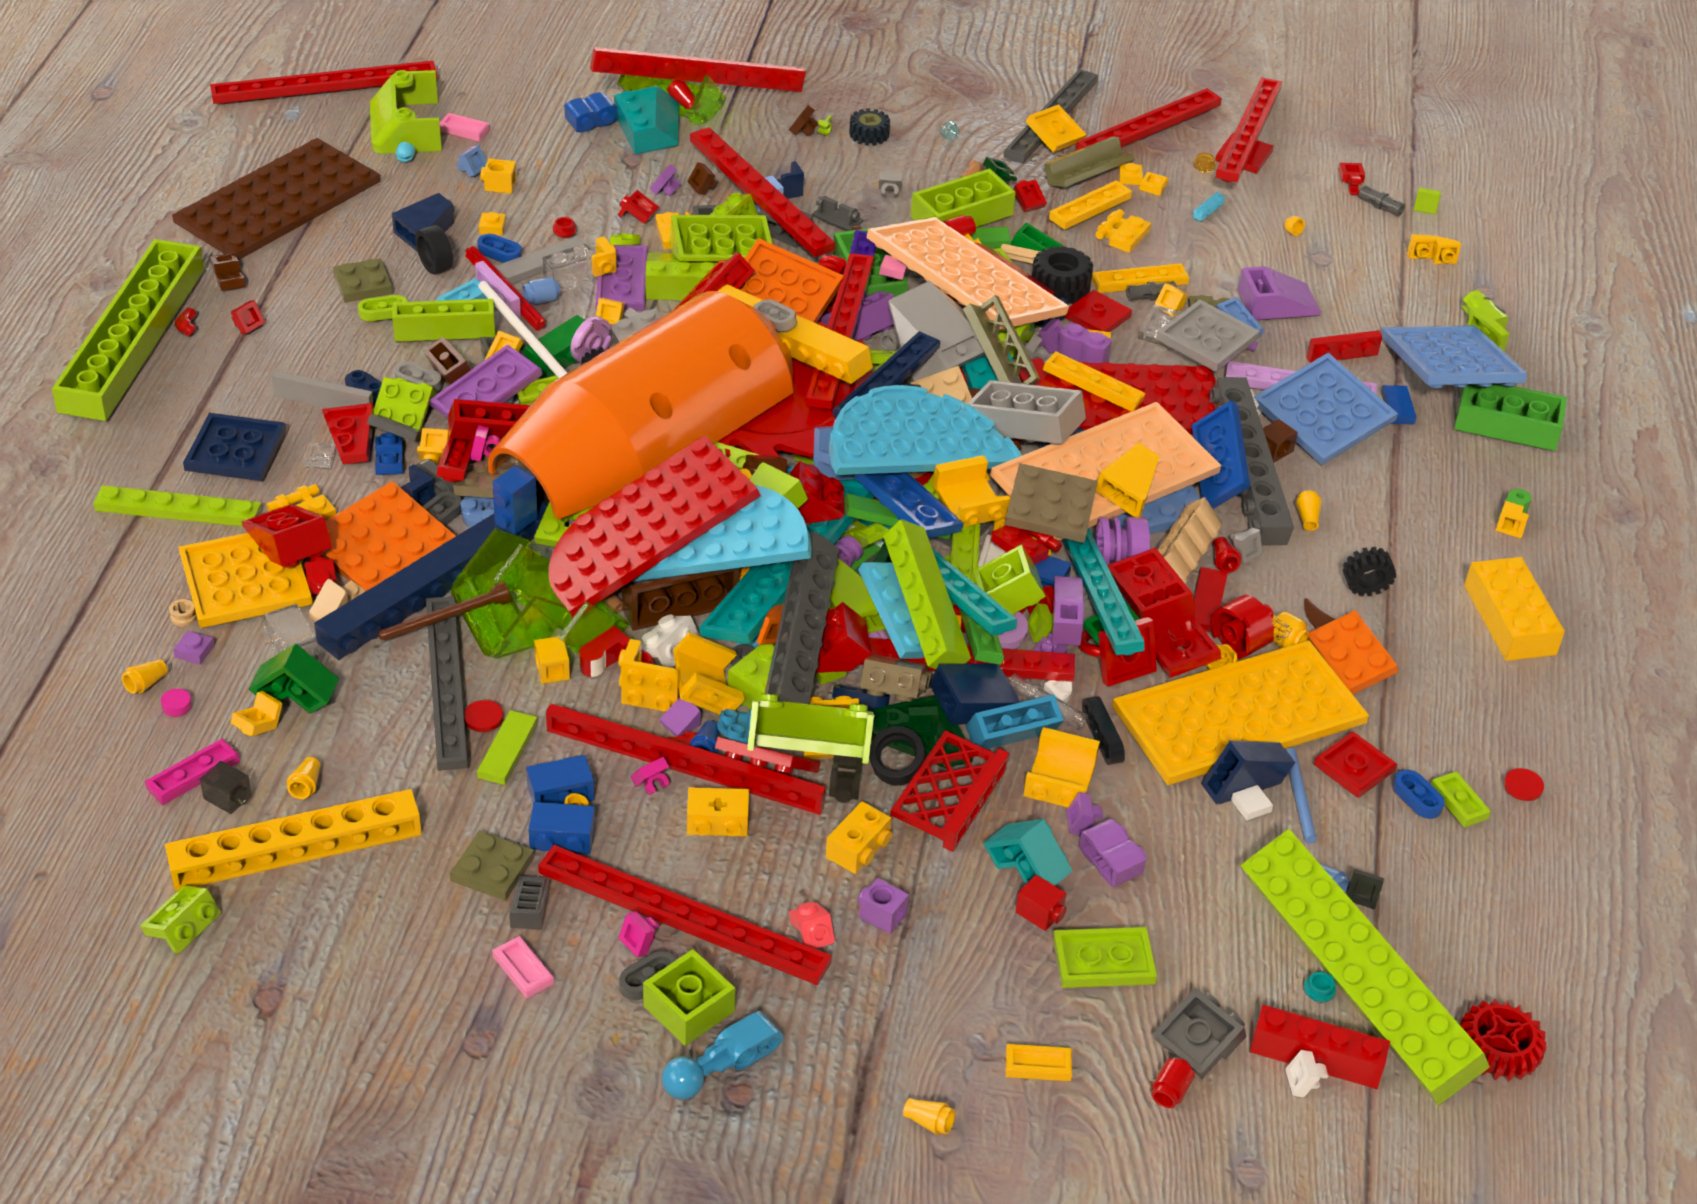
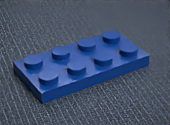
M1230 400L1192 424L1193 438L1222 465L1218 474L1199 481L1201 496L1207 499L1213 509L1251 487L1239 408L1237 403Z
M908 472L855 475V478L863 487L880 500L882 505L892 511L898 520L902 519L924 527L928 538L961 532L964 523Z

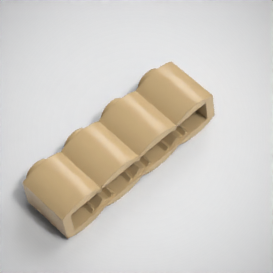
M1205 497L1190 502L1183 509L1180 518L1171 526L1169 533L1162 539L1157 549L1184 583L1187 582L1190 571L1197 567L1201 555L1208 551L1211 540L1218 536L1219 529L1222 526V521Z

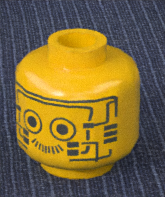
M1287 611L1281 612L1277 616L1274 615L1272 619L1274 641L1271 644L1281 649L1307 641L1309 631H1307V624L1304 620Z

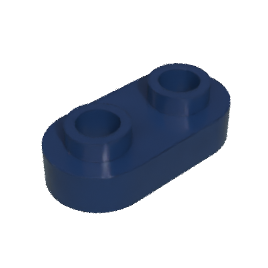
M354 370L347 374L345 386L372 391L373 405L375 406L382 382L362 370Z
M834 685L832 691V698L834 699L839 696H849L852 699L859 698V704L868 705L867 710L888 706L890 695L885 693L884 696L867 694V689L846 685Z

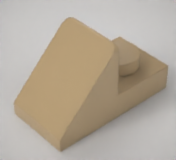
M328 579L311 607L309 616L318 621L361 595L365 590L352 580L340 587Z

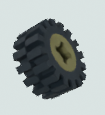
M866 108V111L860 109L859 112L855 111L850 116L849 134L854 142L858 141V144L865 143V146H869V143H872L873 146H876L877 142L883 144V141L886 142L888 140L890 118L887 114L884 115L883 111L878 113V109L870 111V108Z

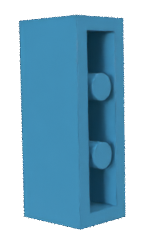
M1053 694L975 713L967 723L966 728L972 743L985 749H991L1040 737L1043 727L1057 730L1064 719Z

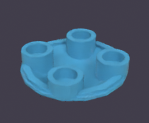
M731 709L722 710L720 719L717 721V729L722 735L731 740L748 743L752 709L748 713L736 712Z

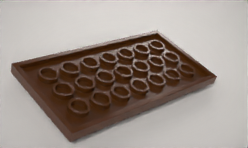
M315 138L172 214L173 222L223 254L235 253L237 259L240 260L381 182L380 174L319 138Z

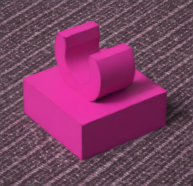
M478 425L470 459L481 461L483 453L489 457L493 449L489 448L488 445H497L500 438L498 436L490 435L487 437L489 427Z
M661 757L639 768L630 777L635 787L644 783L646 793L652 795L656 792L653 781H658L662 789L669 785L667 776L662 774L669 766L665 758Z
M637 911L626 914L618 939L638 958L647 955L651 942L655 940V929H658L660 925L652 917L644 919Z

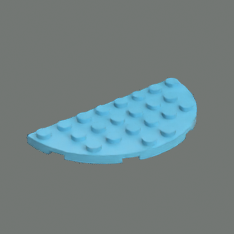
M907 385L873 388L868 394L860 397L855 396L841 409L833 424L829 438V455L835 475L934 471L937 464L982 455L988 461L987 469H992V467L1022 455L1009 437L1004 438L994 428L996 424L972 406L947 394L940 397L927 393V388Z
M755 485L761 495L759 498L630 582L810 559L812 551L810 534L802 515L792 502L776 491Z

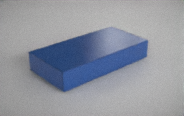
M1383 385L1381 390L1383 401L1398 413L1397 419L1391 424H1415L1417 417L1408 387Z

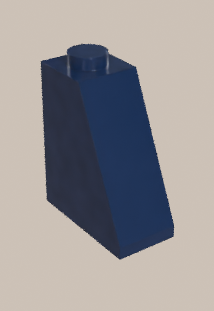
M437 193L393 212V233L417 251L415 236L418 230L437 225L445 233L454 224L453 203L440 193Z
M1230 740L1201 784L1216 804H1222L1231 801L1232 793L1256 785L1261 790L1281 784L1296 762L1280 742Z

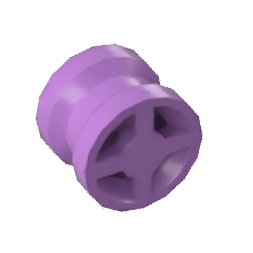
M843 536L838 544H835L839 548L838 558L849 567L852 566L853 561H857L863 555L862 546L852 536Z

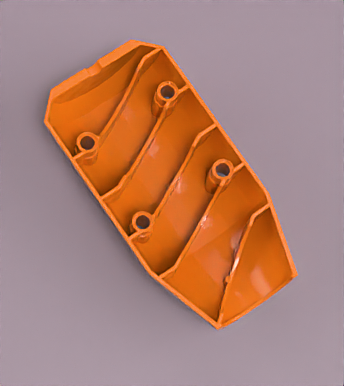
M703 292L669 314L657 319L595 356L589 362L580 365L550 383L491 451L488 457V472L492 475L495 474V470L510 455L520 460L542 485L550 501L553 515L558 520L594 507L704 435L714 444L793 393L794 369L787 344L782 342L775 330L777 329L775 325L758 309L722 292Z

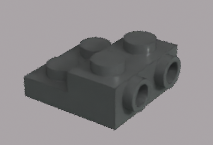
M1194 988L1152 1035L1154 1040L1176 1058L1186 1060L1191 1065L1194 1073L1203 1079L1221 1058L1226 1060L1247 1036L1244 1028L1245 1023L1239 1016L1233 1012L1227 1014L1220 1008L1221 1004L1213 995L1208 992L1202 994Z

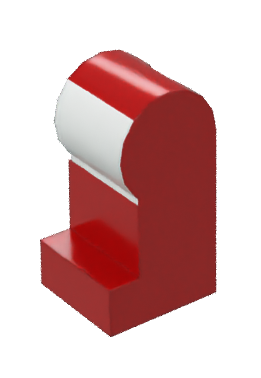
M613 626L584 644L579 650L581 673L588 677L601 675L605 668L619 660L620 652L622 649L626 650L630 638Z

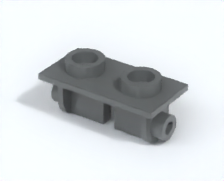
M819 196L817 198L816 204L819 205V208L812 213L814 217L847 231H852V225L858 226L864 220L860 218V213L856 208L841 203L838 209V201L827 196Z

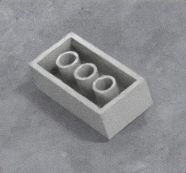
M990 380L968 403V405L992 420L996 424L994 428L1004 438L1025 439L1030 442L1041 441L1049 442L1053 445L1063 444L1086 419L1083 395L1080 390Z

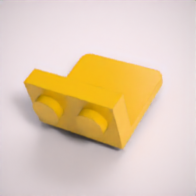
M630 639L626 650H621L618 662L619 667H621L619 678L621 703L666 712L679 698V672L674 668L643 663L641 641Z

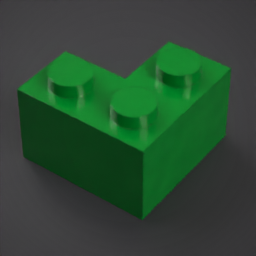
M294 643L260 665L248 690L254 695L264 691L279 701L289 697L311 714L329 702L339 678L307 653L306 650L297 643Z

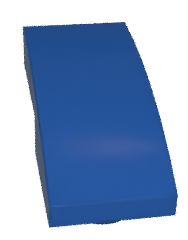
M383 433L380 436H376V475L403 473L402 437L393 433Z

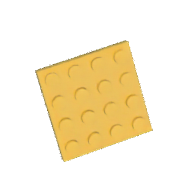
M248 533L178 547L199 628L313 605L312 596L300 560H298V564L291 567H282L271 562Z

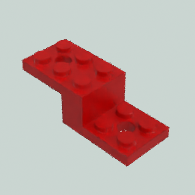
M1156 547L1107 565L1118 589L1130 603L1131 609L1139 619L1149 617L1153 620L1156 660L1170 678L1221 659V650L1195 619L1192 591Z

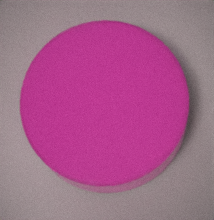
M178 688L165 692L161 697L163 712L172 717L188 713L192 707L189 692Z

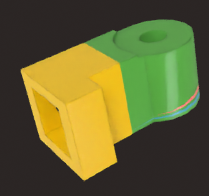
M1513 489L1509 492L1496 531L1522 538L1529 517L1527 512L1532 498L1530 493L1523 489Z

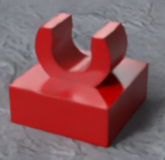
M255 300L248 301L231 311V319L234 325L238 326L241 334H247L266 323Z

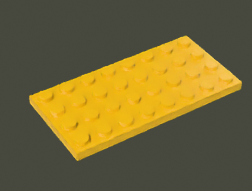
M1309 640L1113 698L1112 708L1167 786L1208 773L1230 740L1280 742L1286 749L1366 724L1369 717L1368 713Z

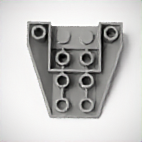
M931 281L888 301L900 348L919 331L940 340V348L909 376L912 382L956 366L961 367L977 358L987 357L963 308Z

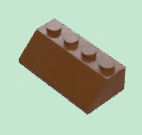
M739 568L679 575L623 588V612L632 631L656 626L662 617L670 614L694 617L713 612L739 582Z

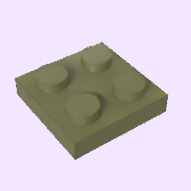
M381 258L368 259L356 263H345L333 267L334 277L344 303L393 294L392 284Z
M479 830L451 870L450 881L506 901L517 885L519 875L523 876L534 859V849Z

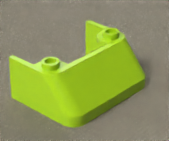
M436 70L396 71L370 100L373 151L380 154L396 153L397 146L401 142L412 144L416 152L442 151L439 117L416 118L415 112L409 108L397 109V105L438 103Z
M761 693L760 699L755 698L752 702L747 750L753 751L755 746L858 757L862 758V763L868 764L874 714L871 711H867L868 705L850 703V708L778 701V695Z

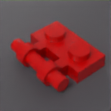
M1007 525L992 531L990 540L1006 552L1022 545L1034 564L1047 559L1049 549L1058 552L1062 548V543L1056 540L1054 536Z

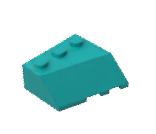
M658 86L634 91H624L614 95V104L617 107V121L634 154L678 145L679 103L668 92Z

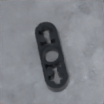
M1099 696L1084 698L1082 701L1083 715L1094 739L1100 741L1099 750L1106 764L1123 763L1125 760L1124 745L1102 699Z

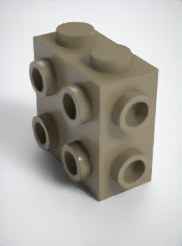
M872 654L864 661L860 688L867 689V694L884 696V693L896 694L895 699L912 702L913 698H918L926 692V689L930 688L932 672H928V665L925 663Z

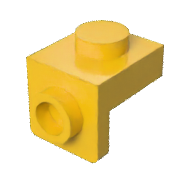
M605 236L595 238L596 254L591 257L592 274L594 277L616 272L617 253L614 245H610Z
M422 428L420 446L417 447L419 460L429 459L438 464L448 441L449 431Z
M264 691L258 692L254 707L234 712L231 724L249 736H257L277 728L282 703Z

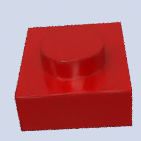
M315 557L310 559V562L305 563L307 583L312 597L319 595L328 579L337 584L333 558Z

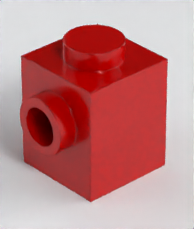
M1035 875L1018 892L1015 913L1046 931L1054 922L1057 924L1063 919L1067 910L1065 907L1067 893L1040 876Z

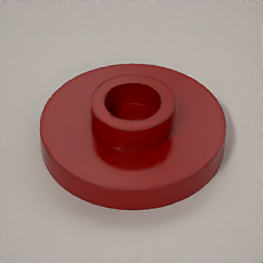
M490 700L475 701L468 705L464 711V722L473 731L489 732L499 727L503 721L502 708Z
M1516 768L1506 774L1504 787L1516 799L1533 801L1542 795L1544 782L1537 773L1524 768Z

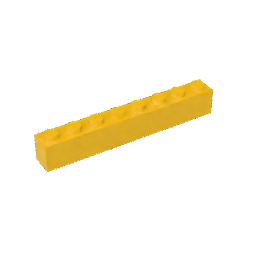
M725 285L717 291L730 295L752 307L762 301L730 285ZM796 315L797 324L792 330L785 333L776 331L782 342H786L791 357L850 384L873 368L868 346Z

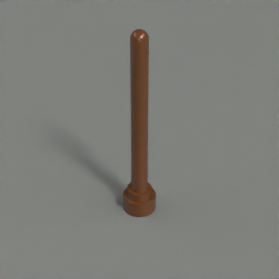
M505 581L494 584L495 587L491 588L488 593L379 631L378 637L380 640L385 641L491 603H495V605L501 603L502 606L511 603L512 599Z

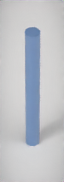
M1287 748L1286 751L1296 762L1289 771L1304 840L1306 843H1314L1317 838L1295 748Z

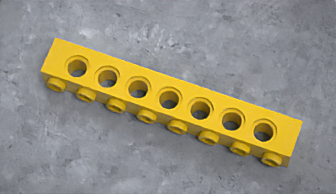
M412 789L181 839L165 843V849L174 891H178L183 885L201 886L416 837L422 834L418 808Z

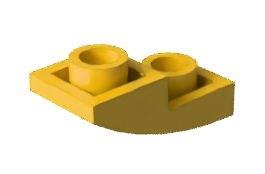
M1411 234L1407 255L1409 259H1432L1434 264H1457L1461 242L1439 236Z

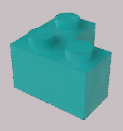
M1044 819L1006 824L983 843L997 869L1016 867L1025 884L1035 875H1038L1055 886L1072 872L1065 853L1060 849L1051 828Z

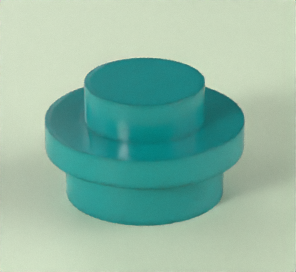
M1315 972L1306 979L1304 991L1310 999L1316 1002H1328L1335 996L1336 985L1334 979L1329 974Z

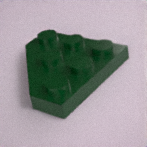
M935 695L915 699L912 702L906 701L867 710L874 714L871 740H873L879 732L888 728V721H886L887 709L895 708L908 714V707L937 706L939 713L937 735L919 736L926 751V758L945 730L963 739L965 737L958 724H950ZM895 741L887 745L915 757L913 747L907 742ZM948 742L943 747L946 754L960 752L958 747ZM963 759L949 762L951 767L965 764ZM943 763L935 764L937 766L945 768Z

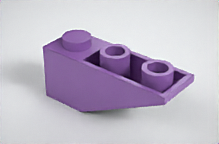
M1054 576L1052 644L1079 646L1081 644L1084 607L1082 578Z

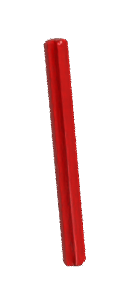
M475 246L466 248L465 257L474 266L475 263L484 261L520 298L522 317L535 330L544 329L546 327V319Z

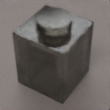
M221 760L200 778L204 800L229 814L234 813L240 806L245 805L252 796L249 776Z

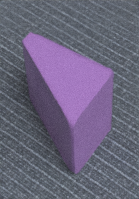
M678 698L660 718V723L674 736L683 735V732H690L701 725V712L694 704Z

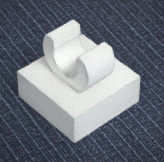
M1301 1050L1285 1068L1292 1095L1304 1098L1311 1089H1318L1320 1087V1078L1327 1079L1329 1077L1326 1066L1316 1063L1311 1051Z

